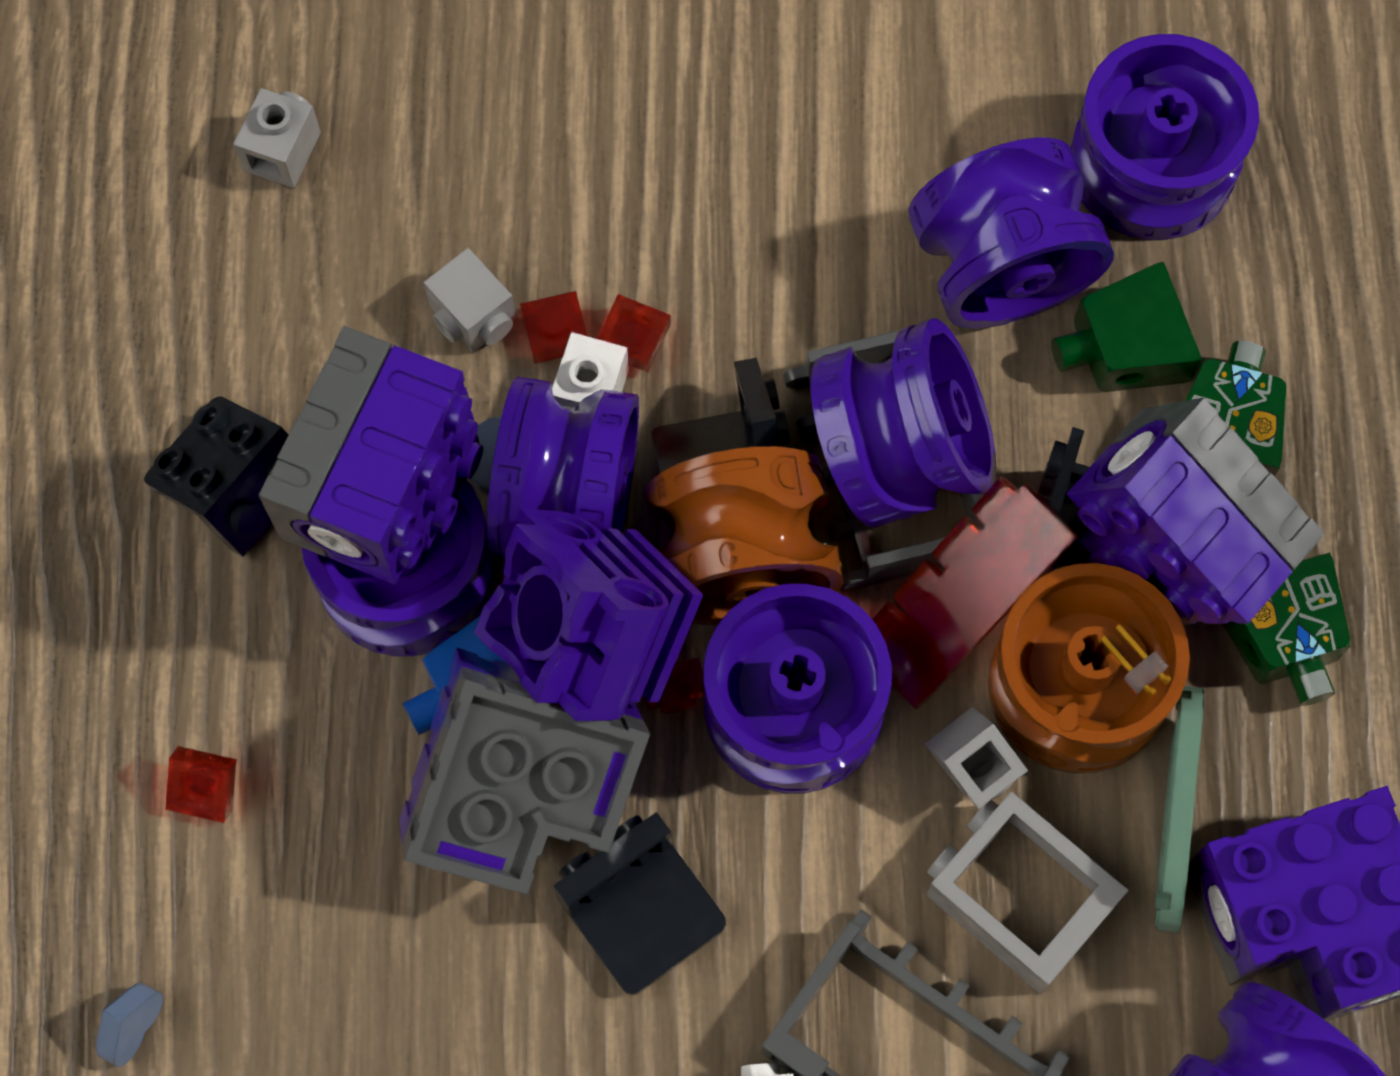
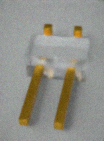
M1119 624L1115 629L1143 659L1140 664L1133 668L1105 636L1100 641L1128 671L1124 680L1136 694L1144 689L1152 697L1156 690L1154 687L1150 688L1149 684L1159 677L1167 685L1171 678L1169 675L1165 676L1164 672L1169 666L1156 651L1148 656Z

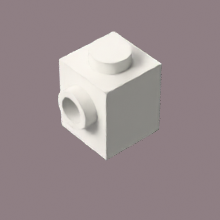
M571 332L552 387L553 396L561 406L574 411L585 397L601 389L622 392L629 372L627 347Z

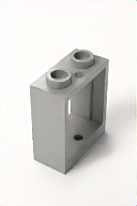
M1011 791L1000 805H997L991 799L976 813L967 825V828L974 835L960 851L950 844L927 871L935 880L931 883L926 896L1041 994L1128 892V889ZM1008 822L1012 823L1093 892L1040 955H1037L955 884Z

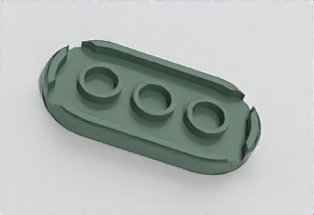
M1184 686L1181 697L1175 707L1177 709V717L1171 740L1155 908L1157 909L1154 927L1157 928V931L1176 934L1180 933L1184 909L1203 720L1204 688Z

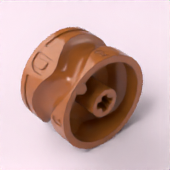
M776 446L747 447L719 451L676 464L658 474L646 486L645 500L674 530V536L669 543L658 551L703 594L692 624L718 625L730 609L743 599L773 586L782 584H811L825 587L835 592L841 589L844 582L837 546L821 544L813 538L808 528V521L820 513L829 499L823 462L816 455L799 449Z
M1100 563L1074 564L1056 569L1037 579L1023 591L1012 606L990 661L988 674L989 700L995 719L1005 736L1022 753L1035 762L1054 770L1069 773H1097L1115 768L1134 758L1149 744L1180 699L1186 684L1190 655L1188 638L1181 618L1171 602L1153 584L1138 574L1117 566ZM1120 624L1149 656L1146 661L1115 629L1116 626ZM1105 636L1134 668L1131 673L1122 666L1100 641L1102 637ZM1162 672L1165 676L1169 675L1171 678L1167 685L1158 677ZM1147 684L1150 688L1154 687L1156 690L1152 697L1143 689Z

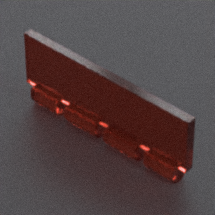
M999 477L971 508L975 516L986 527L982 529L971 518L964 516L932 551L936 560L947 570L943 573L933 562L924 560L894 594L895 600L906 612H909L905 615L896 605L887 602L872 618L887 644L892 667V685L914 709L920 708L1008 614L1023 591L1042 577L1078 538V535L1028 485H1023L1018 490L1010 481L1004 477Z

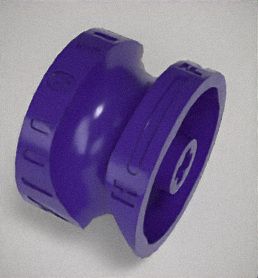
M1155 34L1140 37L1121 45L1108 54L1096 68L1089 81L1080 118L1076 124L1070 147L1083 177L1082 204L1092 215L1099 217L1101 222L1109 228L1124 235L1144 240H1168L1183 237L1200 230L1214 220L1225 207L1243 168L1244 159L1248 155L1257 135L1259 105L1253 85L1244 70L1229 55L1216 46L1198 38L1180 34Z
M1035 137L1000 144L980 151L942 171L922 187L912 199L908 208V217L920 247L924 252L931 255L949 256L952 261V265L937 283V291L948 319L952 324L970 329L989 328L1037 315L1087 289L1109 269L1114 260V250L1100 218L1080 212L1084 189L1083 177L1067 143L1054 138Z
M931 318L918 325H911L900 329L895 338L892 357L882 363H869L859 358L851 346L823 355L816 360L811 375V399L821 447L840 493L855 516L864 524L870 527H879L899 519L902 520L937 509L936 495L940 488L975 495L986 494L993 489L997 468L996 452L985 402L975 374L961 345L942 321Z
M516 377L513 380L500 420L490 478L487 509V547L491 556L505 557V550L515 524H520L516 520L520 509L568 512L589 521L603 534H605L607 528L618 529L623 534L637 448L639 426L638 394L601 389L585 397L573 411L561 406L553 396L551 382L524 377Z
M466 478L462 479L454 498L458 499V506L451 526L445 534L437 532L429 549L423 547L421 555L412 569L404 567L396 585L332 560L328 555L325 557L301 547L304 564L330 618L340 631L356 644L373 652L389 656L423 655L431 652L480 616L493 590L495 559L488 551L487 527L481 503L474 488Z
M782 584L765 588L746 597L730 609L717 625L708 643L704 660V718L708 735L717 753L730 769L743 779L766 790L784 794H805L826 789L843 781L857 770L869 756L880 734L892 685V667L887 644L875 622L860 606L846 596L831 589L811 584Z
M1244 982L1233 994V998L1218 1013V1019L1228 1034V1042L1224 1052L1214 1059L1206 1060L1197 1055L1186 1054L1168 1075L1386 1076L1358 1046L1319 1015L1287 995L1255 982Z

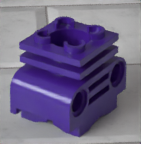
M520 509L516 519L520 524H515L505 550V566L503 571L505 578L503 584L498 585L492 597L483 607L474 633L490 651L497 654L513 668L520 679L522 687L537 703H559L574 721H611L620 719L625 714L629 702H640L642 695L649 702H659L703 594L637 530L626 529L623 535L618 529L607 528L605 534H603L589 521L568 512Z

